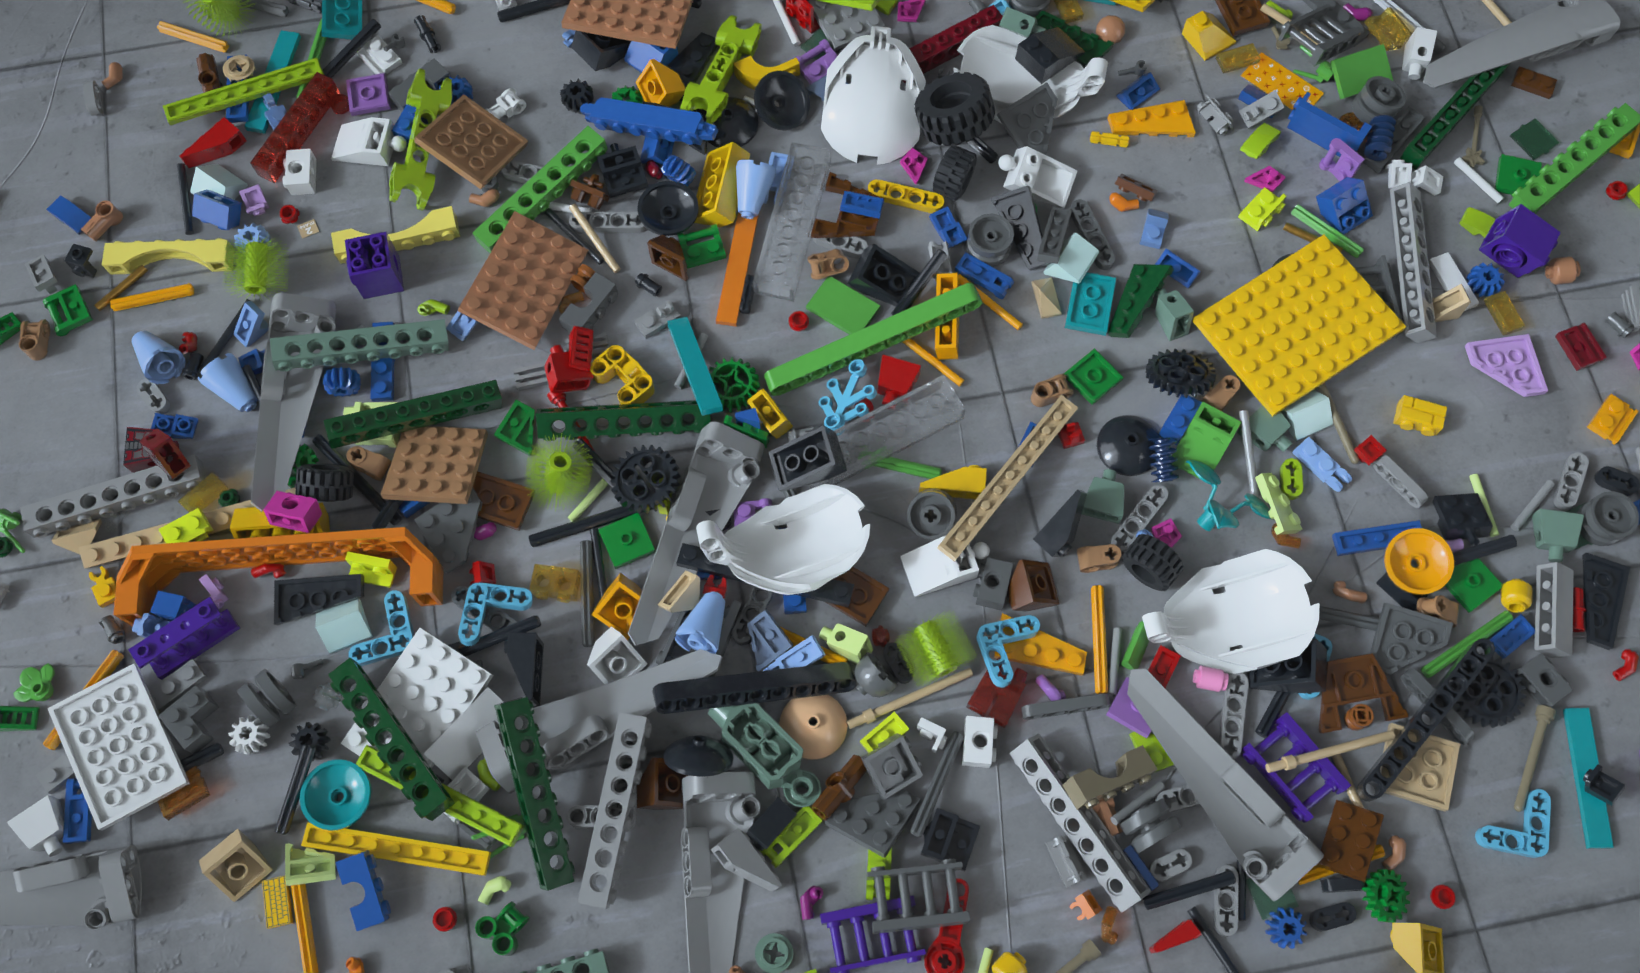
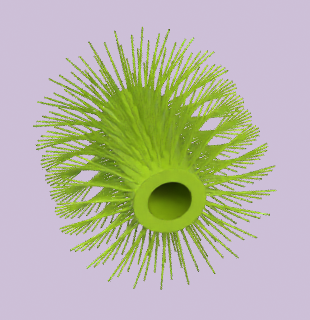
M241 0L194 1V4H200L194 7H196L195 9L200 8V10L197 11V14L195 13L193 19L200 12L204 11L200 19L198 18V23L202 20V17L208 15L201 25L207 24L206 21L212 18L211 23L206 28L210 29V25L216 21L215 27L210 33H213V30L217 29V25L220 23L218 34L221 32L223 23L225 24V27L223 26L225 31L226 24H228L227 21L229 22L230 32V22L233 25V29L237 21L241 23L237 19L242 20V16L245 15L244 13L241 14V12L255 11L240 10L244 7H253L251 6L252 4L239 7L240 5H246L243 4L245 2L239 3Z
M254 238L253 242L247 244L242 242L243 245L235 246L238 248H229L231 250H239L232 251L234 253L237 252L235 254L237 256H228L233 254L229 252L224 256L225 258H233L231 260H234L237 264L225 262L223 267L230 265L227 269L236 272L225 271L223 275L240 280L233 283L242 285L236 288L241 287L240 290H245L246 293H250L249 295L254 294V298L255 294H263L266 297L264 293L268 292L271 294L270 291L276 292L278 289L275 288L288 289V287L275 286L282 284H275L279 282L274 281H288V279H283L284 273H287L289 270H283L286 264H283V266L274 264L276 262H289L284 260L283 257L285 256L280 258L281 255H275H286V252H289L287 250H280L282 247L273 248L275 247L274 245L268 247L267 243H263L264 240L262 242H254Z
M562 433L558 448L556 446L555 450L554 447L550 450V448L545 447L546 450L544 449L543 451L540 449L542 453L538 452L536 455L540 456V459L536 457L535 460V457H533L532 460L526 462L530 466L527 469H531V471L527 472L528 474L531 473V475H527V477L534 479H527V482L533 483L535 486L532 485L530 487H536L538 492L539 490L540 492L541 490L543 491L539 496L544 493L546 495L544 500L547 497L549 498L548 504H550L553 493L554 496L556 493L557 505L558 497L560 496L561 498L562 494L566 502V496L572 499L571 495H576V493L578 495L579 492L585 491L584 489H579L581 484L583 485L582 488L590 485L588 484L590 480L587 479L589 475L586 476V474H589L590 471L587 470H590V468L584 465L591 466V464L583 460L581 462V459L585 460L588 458L582 455L579 458L580 454L578 452L574 454L578 449L573 452L567 448L569 443L566 444L565 449L563 445L561 452ZM563 497L561 500H559V506H561Z
M943 616L941 619H932L925 623L923 621V624L918 625L915 630H911L913 631V633L910 632L911 635L909 633L904 634L907 636L905 640L909 641L905 644L909 647L908 649L912 650L910 654L914 656L911 658L917 659L915 661L917 665L915 666L919 669L918 671L922 672V675L921 673L918 675H920L919 677L923 681L927 679L929 681L935 680L937 677L943 678V676L950 674L958 667H962L960 666L963 665L962 663L966 664L965 662L969 661L967 658L970 656L966 655V652L969 650H963L965 648L961 647V644L964 642H958L960 640L956 639L958 638L956 636L959 634L951 629L953 627L949 625L952 623L948 622V619Z

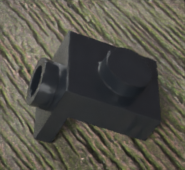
M73 244L64 260L72 269V272L80 277L86 275L93 278L97 273V270L88 261L93 250Z
M1597 764L1594 770L1589 769L1583 778L1585 792L1613 806L1624 791L1625 784L1603 773V767Z

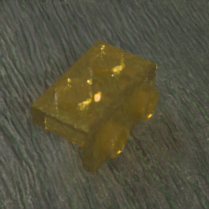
M1391 7L1386 8L1381 15L1368 17L1364 22L1370 33L1378 39L1379 44H1384L1386 51L1401 49L1412 35V32Z

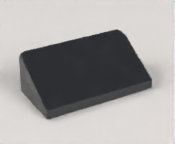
M1387 572L1376 582L1401 607L1412 611L1417 608L1419 598H1426L1428 594H1411L1400 589L1393 583Z

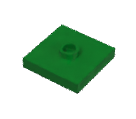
M1501 154L1498 161L1495 190L1512 195L1519 187L1525 188V183L1533 175L1536 177L1540 175L1539 171L1541 170L1542 163Z
M1095 348L1064 373L1066 380L1091 405L1096 403L1124 378Z
M638 513L598 529L615 569L656 552Z
M1478 558L1454 566L1452 576L1445 587L1464 609L1470 613L1500 590L1503 584Z

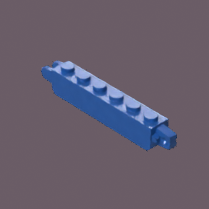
M603 97L599 98L595 104L585 103L580 107V112L585 115L586 121L594 123L596 128L603 131L612 130L617 133L624 132L635 136H648L653 139L661 138L671 142L679 141L689 145H701L703 140H714L718 132L715 125L704 122L699 112Z

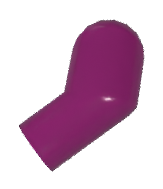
M1350 3L1343 7L1357 21L1367 20L1372 16V10L1368 7L1355 9Z
M489 522L476 527L474 538L484 540L493 536L497 531L496 525Z
M820 886L809 887L801 896L802 920L814 919L813 905L824 894Z

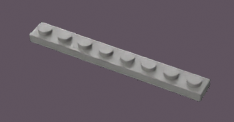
M191 659L149 690L159 714L195 685L208 678L194 659ZM65 753L36 774V777L46 792L53 794L65 785L68 779L74 778L75 773Z

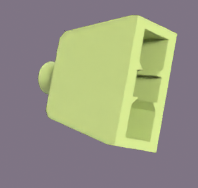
M839 623L835 625L834 629L824 626L820 631L819 638L827 642L831 651L847 658L849 662L855 665L867 652L872 653L873 651L868 635Z

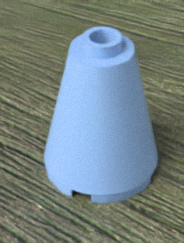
M739 160L737 162L738 212L742 214L741 217L753 219V217L758 216L776 175V168L764 162H760V165L753 164L754 160Z
M146 330L139 331L133 336L132 345L142 372L151 383L166 384L173 376L175 378L180 376L186 364L180 350Z
M232 353L225 354L227 357L224 359L217 357L207 364L200 372L203 375L202 378L198 377L202 385L240 412H250L257 406L256 402L258 399L237 358Z
M713 591L706 593L676 631L675 641L682 648L689 652L692 648L716 654L719 649L726 603L723 596Z

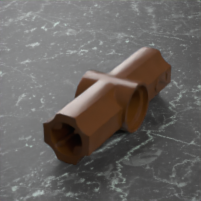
M199 54L196 61L199 70L198 80L202 85L203 93L223 87L219 80L213 54Z
M854 754L840 771L834 772L827 778L825 783L827 788L813 803L811 808L821 819L827 821L840 803L847 802L854 796V786L867 771L859 755Z

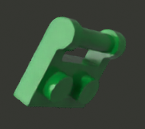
M717 224L688 234H677L687 269L726 258ZM712 235L714 237L712 240L689 246L686 244V242Z
M76 284L43 299V304L49 310L55 324L54 330L57 336H65L70 330L93 320L80 288ZM58 303L61 304L68 321H62L56 307Z

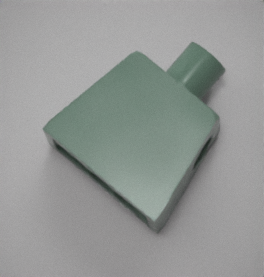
M1006 7L999 25L1001 28L1025 38L1046 30V28L1037 25L1036 18ZM1025 25H1028V26H1029V27H1028L1027 29H1025V30L1022 29V27L1025 26Z
M1162 288L1161 291L1158 290L1154 295L1157 299L1155 315L1168 340L1172 341L1188 335L1194 313L1193 309L1179 291L1174 290L1168 293L1165 288Z
M1262 405L1249 417L1252 444L1261 450L1267 451L1275 444L1282 452H1285L1293 444L1284 436L1291 425L1281 412L1272 417ZM1241 426L1237 431L1240 436H1242Z
M1105 469L1102 478H1093L1087 492L1082 515L1117 524L1120 523L1124 511V484L1115 482L1117 473L1114 470Z
M1541 508L1532 514L1536 547L1549 550L1548 561L1563 562V553H1569L1577 547L1584 518L1583 514Z

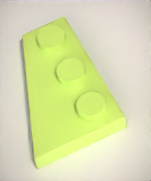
M1261 473L1256 476L1255 479L1264 501L1269 503L1271 507L1268 511L1271 519L1276 520L1277 527L1274 528L1276 535L1296 534L1303 530L1300 525L1299 516L1290 507L1289 498L1282 493L1279 487L1280 483L1277 477L1272 473Z

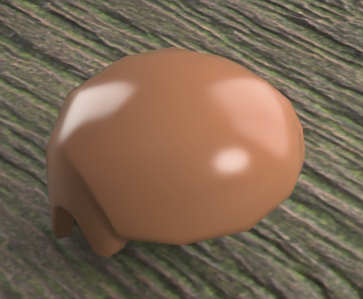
M1108 15L1097 24L1096 35L1099 36V39L1106 42L1108 40L1114 42V44L1121 42L1125 35V24L1119 17Z

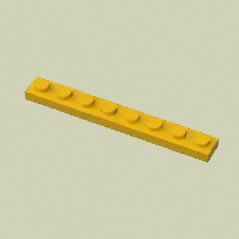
M307 822L301 844L303 847L351 855L369 850V853L373 854L376 859L486 876L491 856L489 851L346 828L329 831L318 828Z

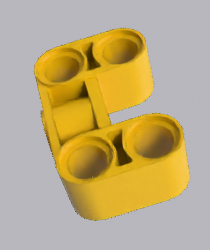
M612 345L591 362L590 370L594 376L593 379L597 383H607L616 375L625 383L617 394L619 404L644 403L654 394L655 389L651 376L623 347ZM615 356H621L620 359L613 360ZM599 369H605L602 373H596ZM642 384H649L646 388H640ZM626 397H632L630 401H623Z

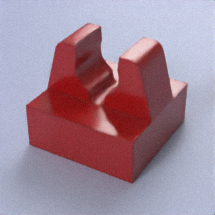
M1078 422L1064 425L1058 433L1064 449L1081 445L1085 442Z
M1372 435L1354 449L1358 454L1359 460L1362 463L1365 462L1368 466L1387 451Z
M483 561L472 563L473 568L469 570V574L474 575V581L470 582L471 585L479 582L496 584L494 564Z
M711 574L704 585L702 594L714 591L720 593L723 599L726 598L727 578L722 577L721 584L715 586L713 581L715 575Z

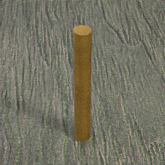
M1287 222L1283 230L1309 242L1319 238ZM1333 244L1341 253L1343 248Z
M141 265L94 306L101 311L110 303V300L117 298L148 270Z

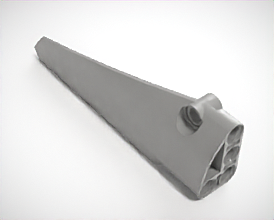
M1557 0L1556 3L1522 17L1428 64L1423 83L1435 89L1525 58H1529L1530 62H1534L1573 49L1580 45L1583 40L1588 46H1595L1611 39L1620 27V19L1615 10L1605 0Z
M277 293L273 296L270 308L268 341L266 342L251 493V504L261 512L276 491H286L324 365H320L310 369L294 368L290 371H275L272 362L270 338L335 331L336 304L329 300L288 293ZM314 350L313 353H319L322 350ZM293 352L291 355L296 356L299 352Z
M710 422L701 430L689 467L685 469L681 477L680 486H678L677 494L674 497L628 631V635L635 646L657 640L661 636L673 613L659 607L658 603L685 571L695 575L698 572L677 566L676 562L682 543L700 547L696 527L702 521H714L722 532L751 482L760 474L759 465L765 450L763 443L719 422ZM711 510H718L717 512H715V513L712 514L711 516H709V515L705 512V511H711Z
M699 649L617 681L534 707V714L532 716L534 723L538 725L540 730V737L538 739L540 746L545 750L546 759L544 763L546 769H560L614 736L619 712L644 717L654 711L656 706L652 690L655 685L663 682L707 678L719 670L723 657ZM517 717L515 727L519 730L523 726V720ZM497 718V722L492 721L476 731V735L491 775L510 794L515 791V786ZM523 740L521 750L525 753L529 748V744L526 740ZM529 763L526 771L531 776L534 773L535 767L532 763Z
M1146 668L1131 669L1128 696L1246 874L1272 901L1278 900L1323 858L1324 854L1285 815L1286 813ZM1253 861H1259L1261 864L1260 870L1254 873L1250 872L1249 864Z
M723 772L714 776H687L682 779L684 828L681 832L689 973H729V969L733 964L744 878L726 870L711 849L737 828L746 833L753 825L754 817L759 814L761 808L759 801L755 798L756 790L753 772ZM744 804L749 808V814L745 812Z
M134 845L85 856L84 854H76L0 871V926L64 925L86 926L91 930H98L105 925L137 919L140 915L142 879L139 856ZM96 912L102 914L103 920L96 916Z

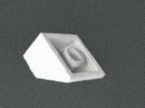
M611 626L595 642L587 665L604 684H608L639 673L647 663L627 639Z

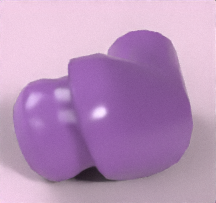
M1042 674L1036 678V683L1051 701L1066 699L1065 692L1061 689L1058 690L1045 675Z

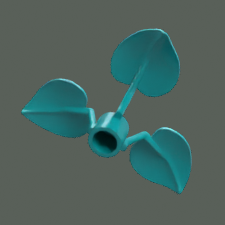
M1187 460L1185 462L1190 464L1192 470L1202 481L1212 486L1211 494L1206 505L1203 507L1205 511L1197 519L1198 524L1206 531H1211L1215 526H1217V529L1225 527L1237 528L1239 521L1233 513L1243 506H1250L1252 511L1259 516L1271 519L1268 513L1270 510L1259 497L1250 493L1245 494L1246 501H1243L1231 510L1225 509L1219 502L1213 500L1218 488L1217 485L1221 484L1217 473L1202 462Z

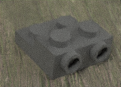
M898 733L879 743L878 748L861 757L876 789L884 800L923 776L920 770L922 765L919 759L913 756L910 748H912L910 741L906 736Z

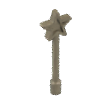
M1481 105L1474 107L1475 122L1472 148L1468 147L1466 149V156L1461 158L1468 162L1472 169L1475 164L1483 165L1485 163L1480 157L1482 150L1477 151L1480 118L1483 112V106Z

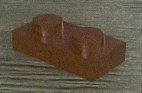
M1519 66L1511 86L1549 99L1553 94L1557 79Z
M1124 174L1119 175L1115 182L1121 191L1126 193L1133 192L1137 194L1136 197L1145 202L1148 200L1152 201L1158 190Z

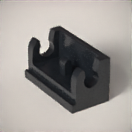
M777 797L746 832L750 842L760 851L767 849L796 817L797 813Z

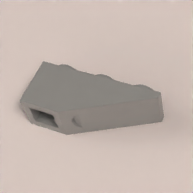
M739 828L731 832L711 849L726 870L771 892L782 886L777 873L767 866L764 862V856L754 849L750 843L749 836Z

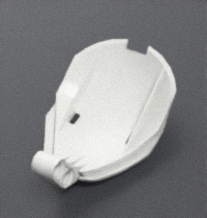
M990 25L974 31L964 39L957 50L963 55L960 70L954 68V73L960 72L963 74L964 72H970L972 75L977 74L987 81L995 106L994 120L1001 123L997 117L999 112L1043 84L1038 82L1015 60L1018 44L1026 38L1007 29ZM1093 58L1085 68L1074 61L1046 81L1058 99L1054 110V119L1074 108L1080 97L1094 95L1100 90L1105 82L1108 62L1105 59Z
M872 26L870 35L859 36L851 41L827 69L821 130L833 149L843 157L856 163L858 155L878 157L877 165L890 163L904 156L919 141L920 126L914 104L920 91L924 90L926 80L915 57L906 44L896 38H891V28ZM847 74L852 75L851 84H846ZM902 80L906 81L905 91L900 89Z
M823 484L788 497L779 505L765 506L746 521L728 530L725 534L711 520L702 521L696 527L700 548L710 562L728 565L737 578L748 584L784 595L816 590L833 578L850 570L863 554L870 536V524L863 527L859 512L865 505L849 490L830 484ZM787 524L786 529H775V526Z
M1264 549L1224 561L1220 565L1202 568L1166 602L1164 613L1161 611L1148 613L1142 616L1148 640L1152 643L1171 642L1173 648L1183 658L1206 667L1221 669L1226 673L1238 674L1261 669L1299 656L1308 647L1315 635L1319 621V603L1310 605L1304 585L1312 582V580L1300 565L1279 552ZM1225 587V593H1213L1212 589ZM1239 645L1243 646V648L1241 649H1235L1234 651H1230L1231 647Z

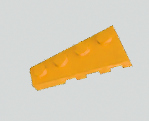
M1185 100L1108 114L1107 118L1112 134L1138 136L1139 133L1149 134V136L1169 134V137H1177L1178 135L1194 137L1196 133Z
M1002 613L1000 621L1012 619V617ZM1027 624L1025 625V627H1029L1030 630L1033 629L1032 626H1029ZM1004 627L1002 629L1004 634L1008 636L1014 635L1012 628ZM1040 630L1033 638L1003 644L1009 661L1081 676L1084 674L1087 652ZM995 651L994 658L1001 659L1000 654Z

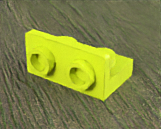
M1264 187L1243 209L1238 218L1256 231L1262 226L1267 227L1274 218L1272 215L1274 213L1279 214L1286 204L1283 202L1287 195L1283 193L1279 198Z
M197 508L158 529L166 543L204 541L209 538L208 533L214 531L201 508Z
M347 552L345 560L351 565L349 575L363 574L364 583L388 588L392 586L397 567L390 559Z

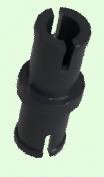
M419 15L415 17L414 23L420 32L419 36L425 41L430 53H433V50L434 53L439 52L441 46L435 37L433 28H430L425 16Z

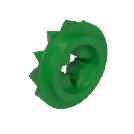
M625 85L624 88L620 89L618 87L616 92H612V99L623 101V97L629 96L630 100L627 99L626 101L642 104V95L634 86L627 87Z

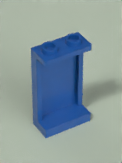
M1307 92L1303 98H1298L1293 106L1294 109L1288 117L1290 120L1287 126L1288 129L1328 151L1331 141L1335 138L1341 139L1355 152L1359 150L1372 128L1371 125L1365 122L1359 131L1308 103L1307 101L1311 93ZM1340 152L1336 153L1337 156L1341 157L1342 154Z

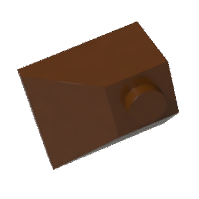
M663 234L650 239L647 245L651 263L687 281L688 274L680 243L675 238H668Z
M1020 560L1007 588L1012 611L1027 612L1059 605L1049 563Z
M652 758L641 777L640 784H637V808L649 810L683 809L682 779L689 775H684L670 769L665 764L663 758Z

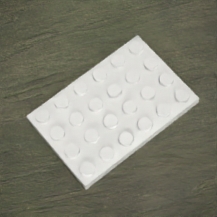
M419 628L377 690L432 768L434 763L423 753L478 698L494 675L427 631ZM380 717L374 721V726L379 723ZM354 723L341 742L342 745L358 756L361 755L366 745L377 749L376 746H372L365 738L367 734L365 729H361L356 723ZM392 735L387 737L386 744L391 741ZM404 752L398 756V761L403 759Z
M132 664L47 708L98 830L103 831L190 784L166 728L158 717L159 712L138 665Z

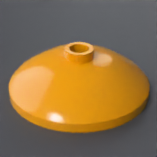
M1412 528L1397 534L1389 542L1385 551L1384 563L1388 576L1400 589L1411 594L1425 595L1438 591L1447 584L1454 570V557L1451 548L1440 535L1427 529ZM1412 560L1417 562V567L1411 565Z

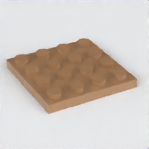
M462 95L430 123L414 140L416 144L479 189H482L528 144L526 138L465 95Z
M426 426L402 432L381 492L382 498L388 500L468 504L488 437L487 430Z

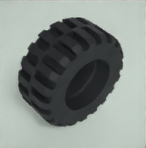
M955 72L953 75L947 74L940 79L933 80V83H928L924 90L920 91L914 104L923 136L930 142L937 145L943 144L944 146H950L951 144L960 145L962 142L972 141V138L979 137L992 124L995 115V106L987 81L977 74L972 75L970 72H964L963 74Z

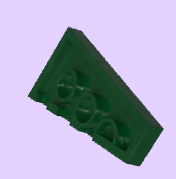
M1043 10L1035 17L1038 26L1046 28V30L1059 27L1085 51L1083 56L1075 60L1083 68L1088 65L1091 59L1102 58L1113 48L1114 42L1109 40L1107 42L1099 39L1098 35L1094 33L1090 35L1081 31V27L1076 25L1070 26L1065 23V20Z
M1133 265L1107 332L1110 337L1130 338L1143 318L1142 313L1153 303L1154 300L1152 298L1157 290L1161 291L1165 284L1163 281L1167 275H1171L1174 271L1172 265Z

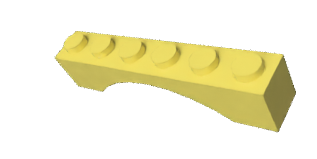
M452 206L432 210L414 226L400 232L388 234L396 251L404 249L410 250L422 245H432L435 242L444 240L450 241L460 237L456 214ZM354 229L331 233L334 254L340 264L347 263L346 239L371 234L362 233Z
M222 238L215 240L196 239L194 241L180 239L175 241L155 240L154 242L115 241L114 243H105L102 266L110 274H131L141 265L145 266L159 260L175 258L197 262L212 272L233 271L227 269L230 265L223 266L225 262L228 263V260L234 262V260L228 259L231 257L225 258L224 256L228 252L233 253L228 256H233L235 253L232 251L235 249H229L233 248V246L228 243V240Z

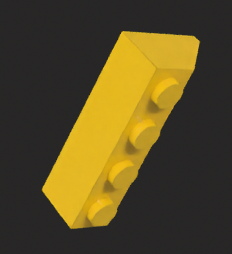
M731 142L707 153L696 195L699 211L694 223L709 226L717 224V227L734 223L738 207L736 166L739 160H749L750 153L736 143Z
M319 502L322 515L310 533L330 532L328 513L323 502ZM256 507L235 508L230 524V530L234 539L310 534L270 525L264 511L261 512Z

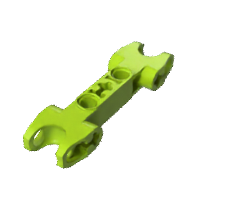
M734 15L729 16L722 23L715 39V44L721 47L700 84L689 82L680 110L693 111L703 109L707 111L706 123L713 124L722 115L729 97L728 93L723 92L734 72L733 63L739 61L743 54L749 56L755 54L762 31V24L756 22L748 29H739L736 27L737 16Z
M420 68L417 70L406 99V104L416 107L405 164L395 162L392 167L389 180V201L396 202L401 190L409 189L416 195L417 209L421 211L425 209L434 188L436 175L426 172L429 152L420 146L418 147L414 140L421 131L437 118V115H441L451 106L452 79L446 78L443 80L440 90H432L425 83V70ZM421 117L427 119L428 124H424ZM413 155L419 156L421 162H417L413 158Z

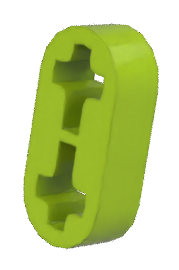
M1293 458L1285 460L1280 466L1281 491L1289 500L1297 499L1303 492L1302 466L1298 460ZM1289 465H1291L1292 469H1295V471L1292 473V476L1290 474V469H1286ZM1291 482L1293 489H1296L1294 493H1292L1290 489H1287L1291 485Z

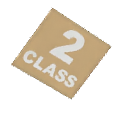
M314 219L297 226L302 239L319 232Z

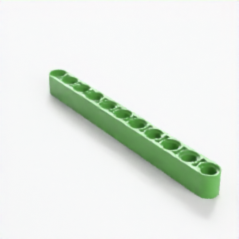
M966 283L767 371L764 374V379L772 396L782 395L844 368L855 359L862 360L979 308L982 305V300L974 284Z

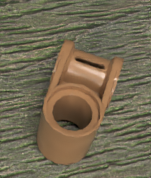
M839 249L812 254L807 258L811 264V278L815 280L843 273L849 267L847 257ZM842 258L838 264H834L836 259Z
M43 319L39 322L30 323L29 321H23L21 323L19 347L32 360L38 361L47 355L48 341L51 333L49 322Z
M1058 374L1050 379L1038 382L1030 398L1033 405L1044 407L1055 403L1061 395L1066 399L1071 397L1074 391L1069 388L1065 380L1066 375ZM1038 392H1042V393H1044L1046 396H1044V397H1043V396H1040V395L1038 394Z
M1233 375L1225 376L1200 402H1205L1222 411L1239 390V379Z
M353 446L346 454L347 460L355 470L378 481H382L392 462L385 456L360 446Z
M1114 544L1078 548L1077 555L1080 572L1090 573L1114 569L1121 558L1120 548ZM1107 554H1110V556L1114 559L1110 560V557L1107 556Z
M1442 595L1435 596L1433 599L1419 598L1417 601V611L1419 613L1452 622V628L1457 627L1459 610L1457 602L1451 601Z

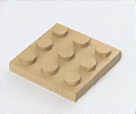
M1390 723L1387 731L1392 730L1396 738L1404 726ZM1409 731V739L1416 742V735ZM1430 735L1385 793L1444 812L1448 811L1460 744ZM1393 740L1385 742L1383 753ZM1395 749V757L1399 760H1402V752L1398 749ZM1381 766L1380 773L1388 778L1389 772L1387 768Z

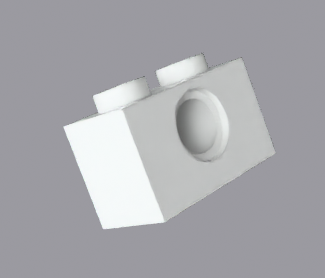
M311 149L286 150V158L283 160L285 176H283L282 180L284 187L288 189L291 195L315 194L317 159Z
M966 716L962 766L990 768L992 762L996 761V748L992 747L993 739H997L998 725H994V718ZM977 737L983 738L986 741V746L978 747L974 739Z

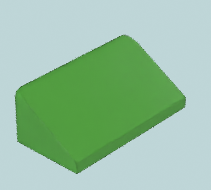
M1143 621L1139 622L1136 626L1121 662V666L1129 670L1139 668L1150 641L1148 640Z

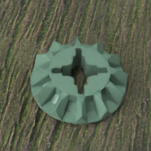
M777 933L768 934L758 942L755 949V958L760 968L764 971L780 973L791 964L793 947L785 936ZM775 943H777L778 952L785 956L776 957L773 964H771V956L765 953L764 950H772Z

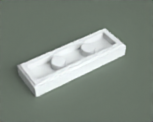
M1449 252L1431 258L1428 261L1445 292L1460 284L1464 286L1471 301L1465 311L1479 304Z

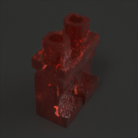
M1017 668L1011 683L1007 687L1000 688L993 684L987 670L967 703L966 708L984 717L993 699L997 697L987 718H994L995 724L1005 728L1026 686L1024 683L1028 673ZM1000 670L998 677L1001 676L1005 680L1007 675H1002Z

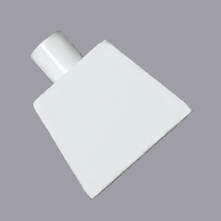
M1417 27L1406 42L1402 70L1409 72V79H1420L1421 73L1430 63L1437 34L1436 30Z
M47 795L7 822L30 850L38 852L46 850L49 857L63 851L59 839L63 837L64 813L59 799Z

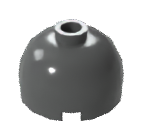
M869 652L860 659L855 667L854 677L858 682L856 688L863 695L868 693L872 697H884L898 686V681L885 665L879 664V659Z

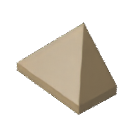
M1052 277L1032 281L1041 319L1062 315Z
M1462 284L1433 299L1435 322L1458 319L1469 306L1471 301Z
M97 519L88 524L72 526L65 531H57L52 542L57 546L80 554L78 547L92 543L102 521Z
M685 571L658 603V606L671 613L693 610L699 603L700 577Z

